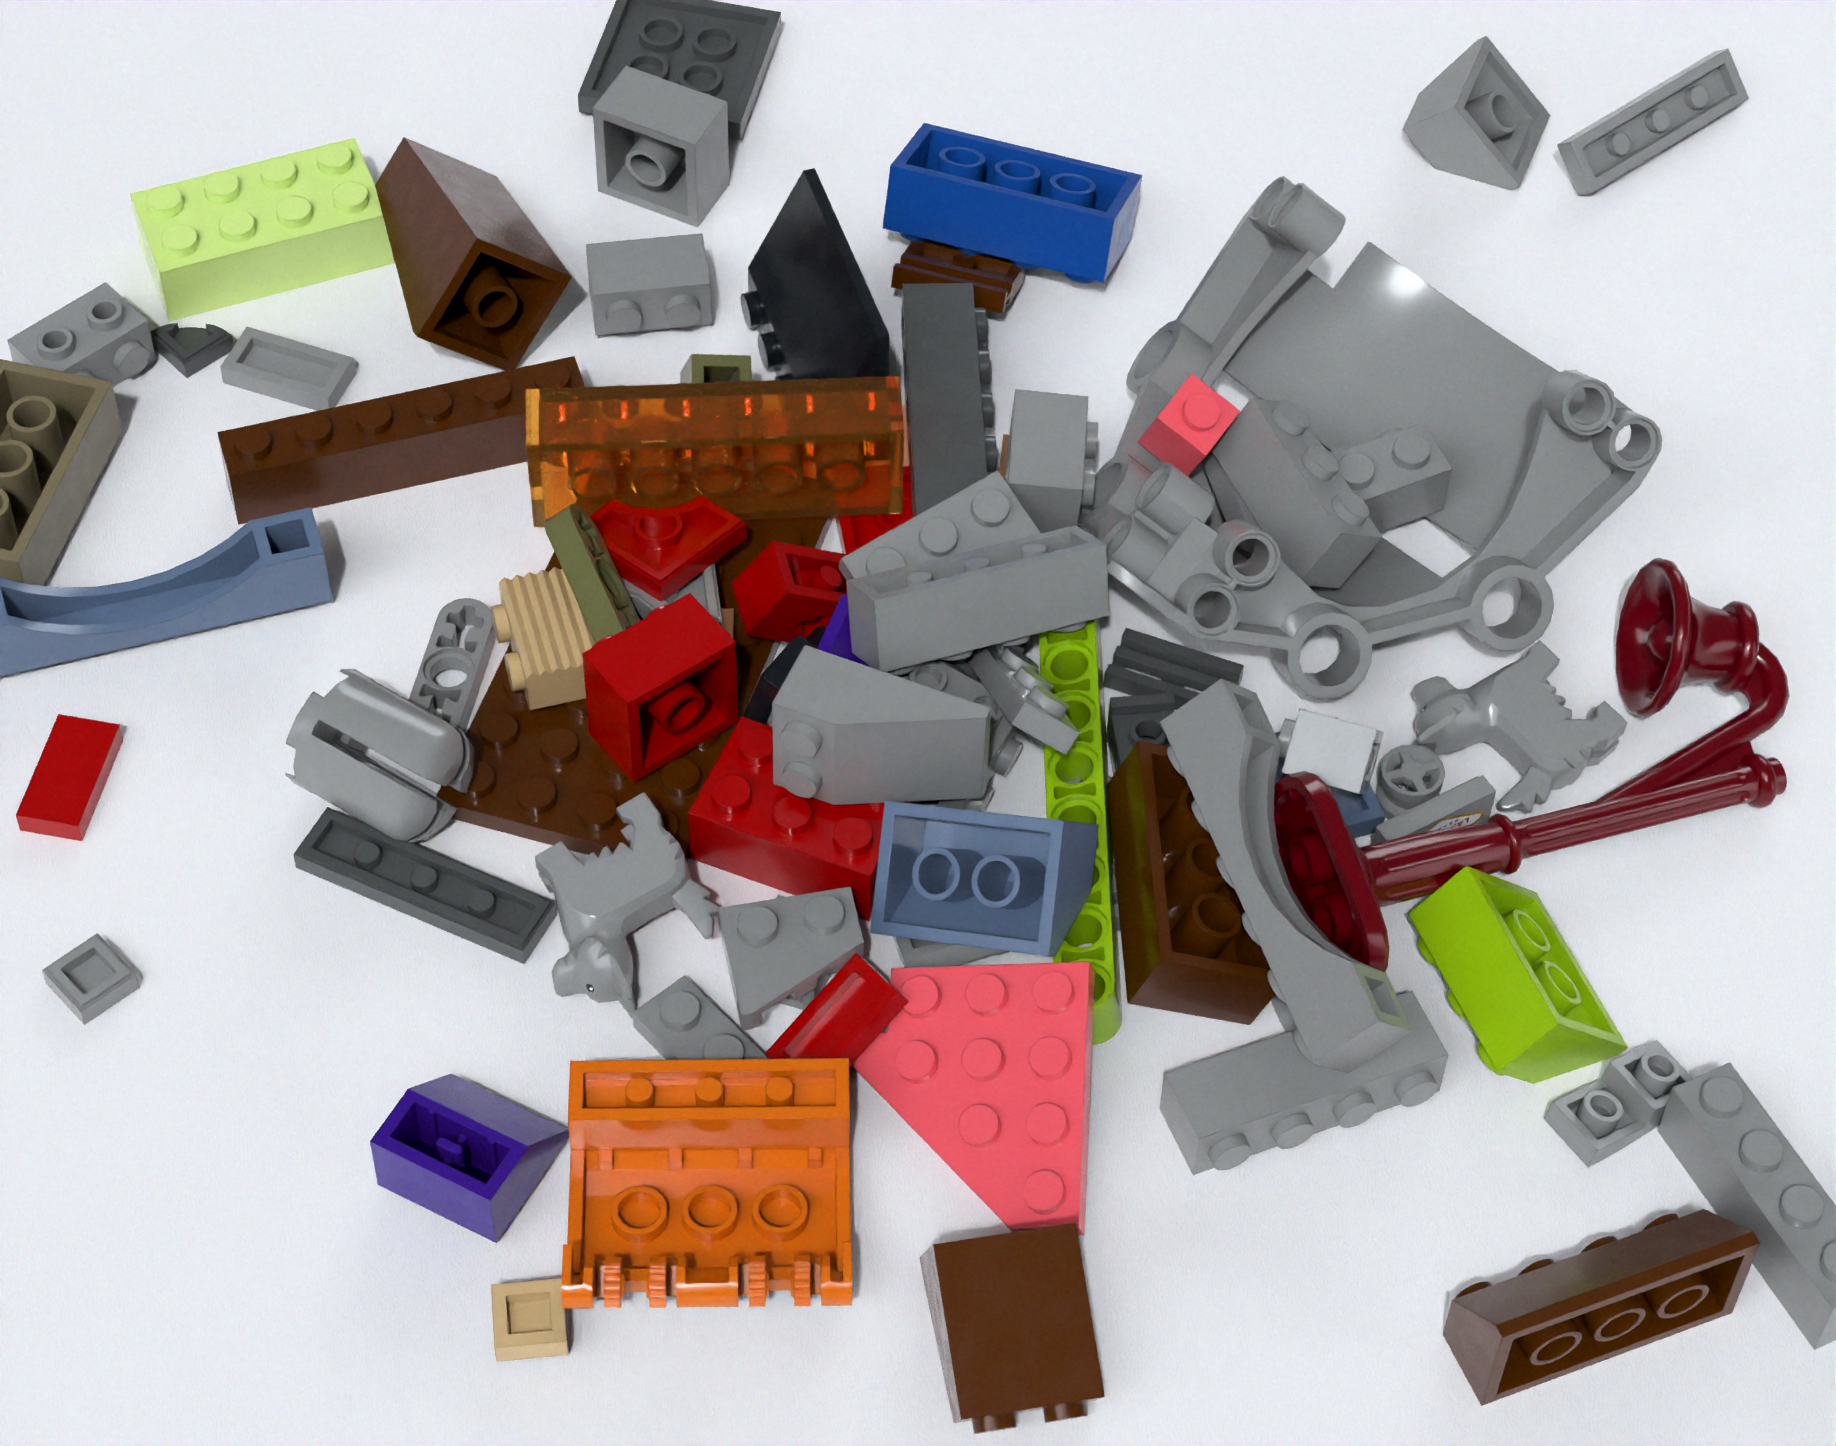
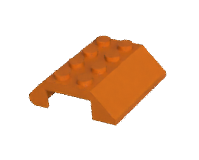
M849 1058L570 1061L568 1129L571 1154L567 1244H563L562 1256L563 1309L594 1308L596 1297H604V1308H621L625 1292H646L650 1308H666L667 1296H676L677 1308L738 1307L739 1296L749 1295V1307H765L769 1291L791 1290L794 1306H811V1295H821V1306H852Z

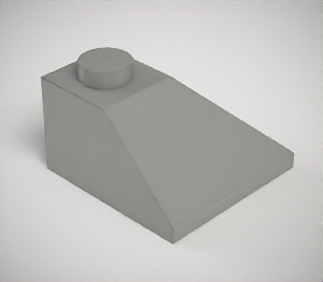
M1484 36L1474 42L1418 94L1402 130L1407 134L1413 146L1421 151L1435 169L1512 191L1521 186L1550 114L1491 40Z

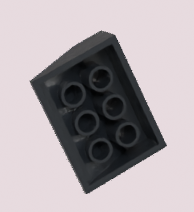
M815 168L803 170L748 267V292L742 293L740 299L746 325L748 328L757 327L758 348L765 369L774 368L776 372L775 388L779 404L783 411L791 410L794 415L793 432L797 447L801 454L809 452L818 475L887 459L890 335Z

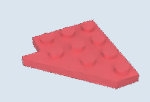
M1061 962L891 968L890 984L909 1002L887 1025V1032L880 1033L851 1066L1012 1232L1076 1223L1077 1234L1085 1235L1095 970L1091 963Z

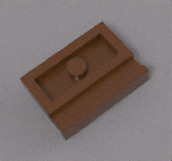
M913 240L902 254L900 264L896 263L893 267L891 288L902 290V284L973 283L975 307H985L987 311L1003 314L1006 304H1010L1023 284L1025 269L1013 264L1009 259L985 253L967 255L961 253L952 245L932 240Z

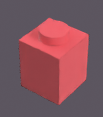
M1191 373L1141 436L1138 443L1162 462L1171 463L1189 476L1207 456L1240 413V410Z

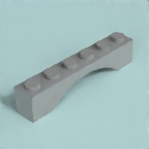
M1222 678L1160 721L1170 743V746L1167 748V754L1173 767L1186 779L1195 799L1191 803L1194 816L1199 824L1210 833L1218 850L1219 856L1216 858L1219 872L1225 881L1235 889L1245 912L1241 916L1244 928L1252 940L1261 946L1269 964L1270 970L1267 972L1269 984L1278 998L1287 1005L1297 1027L1294 1029L1293 1035L1298 1048L1313 1064L1350 1073L1412 1033L1413 1030L1386 972L1358 961L1332 943L1308 917L1291 888L1279 854L1274 821L1275 777L1281 745L1257 694Z

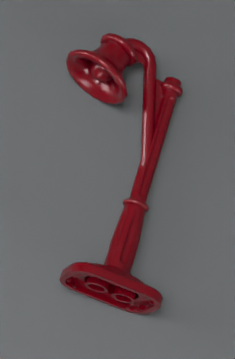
M1655 558L1641 567L1628 589L1620 613L1616 637V675L1620 695L1628 710L1643 718H1649L1669 704L1679 687L1697 682H1713L1718 691L1726 694H1734L1739 691L1748 699L1749 708L1594 802L1517 821H1511L1507 816L1497 813L1489 817L1485 823L1434 830L1358 847L1344 821L1338 803L1330 788L1318 775L1302 771L1289 774L1280 779L1275 785L1274 821L1279 854L1290 886L1308 917L1332 943L1358 961L1385 972L1388 967L1389 941L1380 908L1433 894L1465 866L1487 874L1500 871L1510 875L1519 869L1523 859L1739 804L1748 803L1756 808H1764L1771 805L1776 795L1782 794L1786 789V773L1778 759L1774 757L1765 758L1761 754L1754 753L1750 741L1770 730L1783 717L1790 695L1787 675L1781 663L1762 642H1759L1758 621L1751 606L1740 601H1732L1722 609L1708 606L1691 597L1688 583L1677 565L1672 561Z

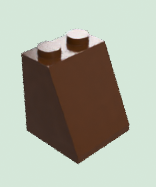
M1076 1223L933 1244L920 1257L921 1270L953 1423L972 1420L974 1434L1015 1428L1017 1427L1015 1413L1043 1409L1045 1423L1088 1416L1086 1402L1096 1401L1105 1397Z

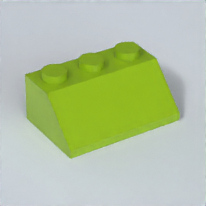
M1465 866L1408 914L1421 936L1417 940L1421 953L1430 964L1442 973L1450 988L1446 993L1448 1001L1453 1009L1472 1026L1480 1040L1476 1046L1478 1054L1483 1062L1497 1075H1507L1535 1084L1618 1056L1628 1048L1536 892Z

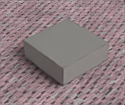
M98 933L42 970L45 983L84 1025L140 988L137 974Z

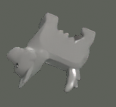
M1540 640L1529 648L1525 657L1501 668L1469 688L1457 689L1446 678L1435 676L1416 684L1413 690V694L1420 706V712L1417 714L1415 725L1419 735L1416 741L1421 744L1420 746L1426 747L1437 755L1463 750L1483 741L1491 744L1524 776L1498 802L1497 805L1501 811H1516L1519 809L1525 813H1531L1535 802L1539 804L1545 803L1551 790L1562 789L1566 785H1572L1586 767L1598 765L1616 749L1620 742L1618 738L1624 733L1627 721L1606 701H1603L1596 707L1592 720L1571 719L1572 710L1564 707L1566 699L1555 694L1556 687L1551 686L1547 680L1549 675L1559 665L1560 659Z
M645 792L616 808V812L622 822L629 824L620 831L627 843H630V847L620 842L612 853L608 846L602 848L599 857L593 852L583 862L560 841L535 856L536 867L541 881L549 893H554L563 934L569 946V952L564 957L558 959L552 969L556 994L561 997L573 994H586L598 1003L619 1001L631 1019L633 1018L632 1012L636 1010V1003L632 992L633 959L626 940L627 934L649 920L676 907L690 919L704 939H710L713 937L715 920L713 918L718 914L719 906L708 901L711 897L710 892L692 880L679 842L670 832L665 830L660 813Z

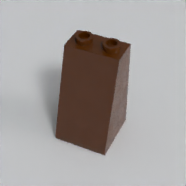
M403 137L376 182L375 187L412 330L418 338L505 371L515 369L572 276L497 176Z

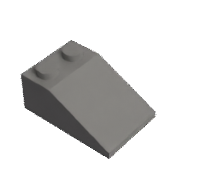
M804 645L772 702L773 784L786 788L796 796L803 798L813 797L833 805L884 803L885 801L911 802L982 798L987 789L991 708Z

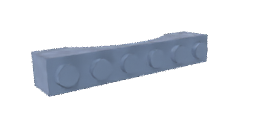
M308 507L250 520L227 540L201 556L170 570L133 581L97 587L59 588L24 584L0 577V677L333 601L325 552L312 508Z

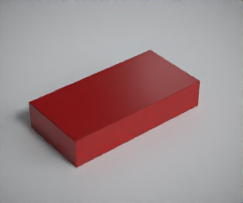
M58 714L16 813L20 831L83 841L123 743L120 724Z
M855 953L765 1054L770 1059L849 1058L850 1067L909 1001L874 967Z

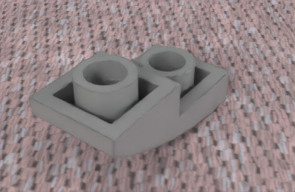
M1655 1040L1610 1061L1601 1079L1553 1101L1544 1119L1584 1164L1590 1167L1625 1148L1660 1125L1672 1088L1693 1079V1077L1658 1040Z

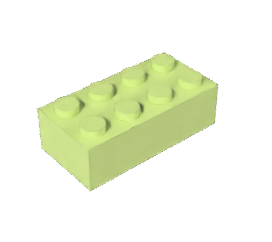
M355 138L130 194L140 245L169 322L394 264L393 253L376 187Z

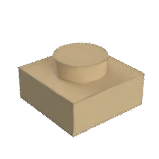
M562 1278L491 1284L496 1362L568 1355L565 1309L562 1308Z

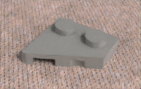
M851 887L718 908V924L741 1030L752 1029L762 1023V1012L787 996L791 995L796 1001L816 988L824 976L838 973L855 953L864 957V940Z

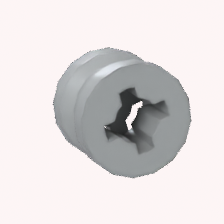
M1413 744L1401 745L1391 749L1383 757L1379 772L1380 780L1378 781L1375 795L1386 815L1385 818L1389 820L1440 795L1439 792L1443 785L1445 770L1443 762L1437 754L1426 747Z

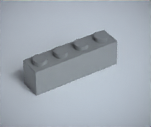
M1076 525L846 581L852 653L870 667L892 675L909 673L915 669L916 664L935 659L948 661L965 659L973 654V650L995 644L1001 646L1020 645L1026 643L1030 639V635L1050 630L1061 632L1079 630L1086 625V621L1110 615L1106 543Z
M1413 991L1397 995L1413 1032L1350 1073L1326 1068L1310 1062L1298 1048L1293 1035L1294 1030L1165 1072L1159 1109L1191 1173L1195 1175L1213 1168L1228 1170L1240 1165L1251 1155L1277 1146L1281 1149L1296 1147L1308 1140L1312 1134L1339 1125L1343 1128L1360 1125L1372 1117L1374 1113L1400 1104L1405 1107L1416 1106L1427 1101L1436 1092L1440 1091L1448 1053Z
M1730 1062L1673 1087L1658 1128L1659 1134L1717 1215L1754 1232L1760 1245L1752 1264L1813 1349L1816 1350L1835 1341L1836 1205Z

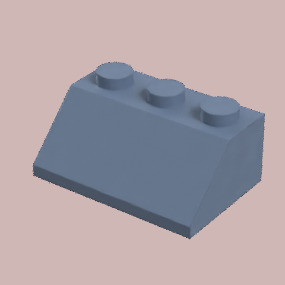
M885 801L870 933L1055 957L1092 889L1099 824Z

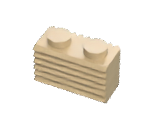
M553 567L549 572L541 570L536 575L529 572L524 577L516 575L512 580L504 577L499 582L501 604L491 606V616L498 643L508 641L511 643L512 653L504 654L512 692L524 690L529 710L585 699L582 653L591 649L596 642L563 569Z

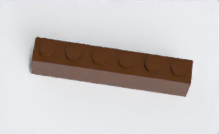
M575 356L217 432L226 481L238 525L247 523L250 520L308 507L313 509L593 447L590 399Z

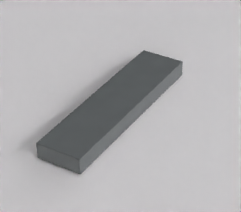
M329 807L326 808L293 854L295 866L300 870L522 964L526 963L557 916L556 903L415 843L394 840L368 824Z

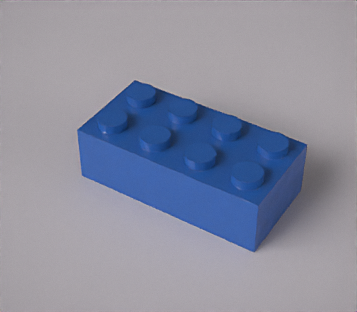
M923 123L890 165L882 228L899 232L903 238L910 241L932 240L955 246L963 254L980 255L985 253L1009 259L1013 264L1024 269H1037L1041 267L1062 272L1066 277L1076 282L1091 283L1098 281L1104 283L1132 238L1142 175Z

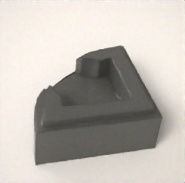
M171 323L150 331L153 348L186 378L225 356L234 347L232 335L226 330L211 324H206L205 329L197 327L178 328V323Z

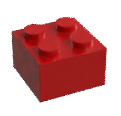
M691 593L669 605L655 608L641 621L616 635H609L600 639L591 649L582 653L589 734L632 783L738 722L736 641Z

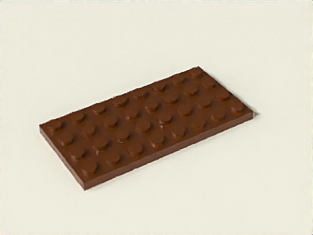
M611 433L577 503L589 516L612 499L632 507L659 509L681 505L702 495L747 522V539L715 562L720 607L734 608L739 721L741 716L743 717L761 674L773 662L781 641L745 635L732 582L772 541L821 549L835 516L831 486L759 468H754V474L727 475L726 478L673 476V479L633 480L632 437ZM555 552L545 569L547 572L553 567L562 569ZM511 643L509 644L505 654L512 653ZM503 657L466 733L474 748L473 776L468 791L463 793L449 785H441L437 795L459 807L451 819L552 846L561 841L571 851L586 855L594 852L599 857L602 848L608 846L612 853L620 842L630 847V843H627L620 831L629 824L622 822L616 812V808L645 792L660 813L665 830L670 832L679 842L686 862H688L690 858L688 811L737 723L632 783L589 734L586 698L529 710L524 690L514 692L511 690Z

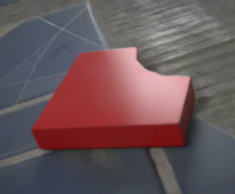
M702 495L681 505L659 509L632 507L612 499L590 515L605 542L620 577L660 602L667 599L747 539V522Z

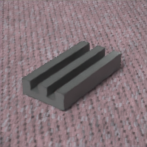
M1125 628L1121 638V645L1116 647L1112 664H1108L1105 671L1104 687L1132 696L1173 692L1175 699L1174 709L1177 710L1200 694L1199 692L1186 689L1185 686L1204 691L1221 678L1239 686L1243 676L1244 665ZM1126 667L1159 677L1161 680L1127 670Z

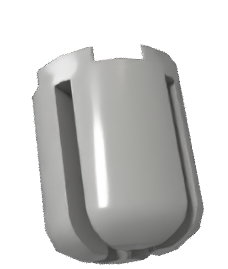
M341 669L340 672L349 677L336 684L325 697L313 691L297 714L286 739V744L296 749L293 763L294 775L285 773V776L294 784L319 796L394 840L407 841L409 843L427 840L449 822L459 807L441 798L431 789L365 753L367 748H370L423 778L442 786L449 785L460 792L467 793L473 776L474 748L460 728L382 686L356 669Z

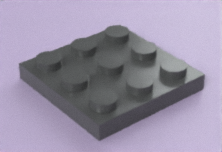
M616 0L578 93L579 112L593 114L594 105L625 66H629L727 101L728 138L741 140L781 31V12L713 0Z

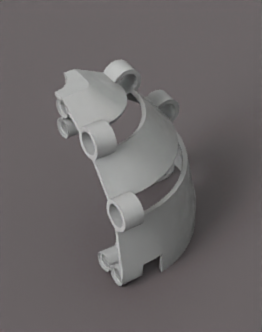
M1282 176L1266 187L1240 220L1177 319L1161 327L1148 340L1132 363L1127 375L1126 385L1129 390L1137 395L1114 457L1096 473L1092 506H1080L1078 525L1097 539L1106 543L1107 572L1191 635L1198 638L1271 648L1270 654L1276 669L1305 694L1319 699L1339 698L1353 691L1365 679L1372 663L1373 644L1457 622L1467 633L1500 651H1516L1530 646L1543 636L1553 614L1554 601L1552 589L1547 583L1545 576L1640 487L1661 451L1662 436L1659 427L1653 420L1632 411L1618 400L1606 383L1576 370L1559 372L1444 296L1372 242L1368 241L1335 287H1330L1310 272L1308 268L1337 240L1345 225L1346 218L1304 183L1295 185L1285 176ZM1221 370L1260 399L1287 400L1298 405L1308 415L1310 419L1309 426L1320 443L1330 450L1339 447L1349 449L1372 441L1389 429H1405L1425 422L1452 468L1443 510L1425 517L1475 549L1476 553L1442 578L1382 538L1340 588L1308 586L1283 562L1277 542L1268 533L1246 520L1232 519L1227 522L1225 521L1219 503L1212 492V486L1202 461L1187 476L1171 463L1162 462L1140 445L1138 440L1191 373L1211 388ZM1630 425L1631 437L1628 444L1622 450L1616 451L1615 442L1619 431L1625 426ZM1253 539L1254 551L1253 553L1247 552L1238 545L1244 540ZM1233 557L1243 564L1234 566ZM1518 578L1522 592L1521 602L1515 614L1504 623L1496 626H1486L1482 612L1483 602L1489 590L1502 580ZM1326 625L1341 634L1342 646L1336 661L1320 672L1303 673L1299 661L1300 650L1305 639L1314 630Z

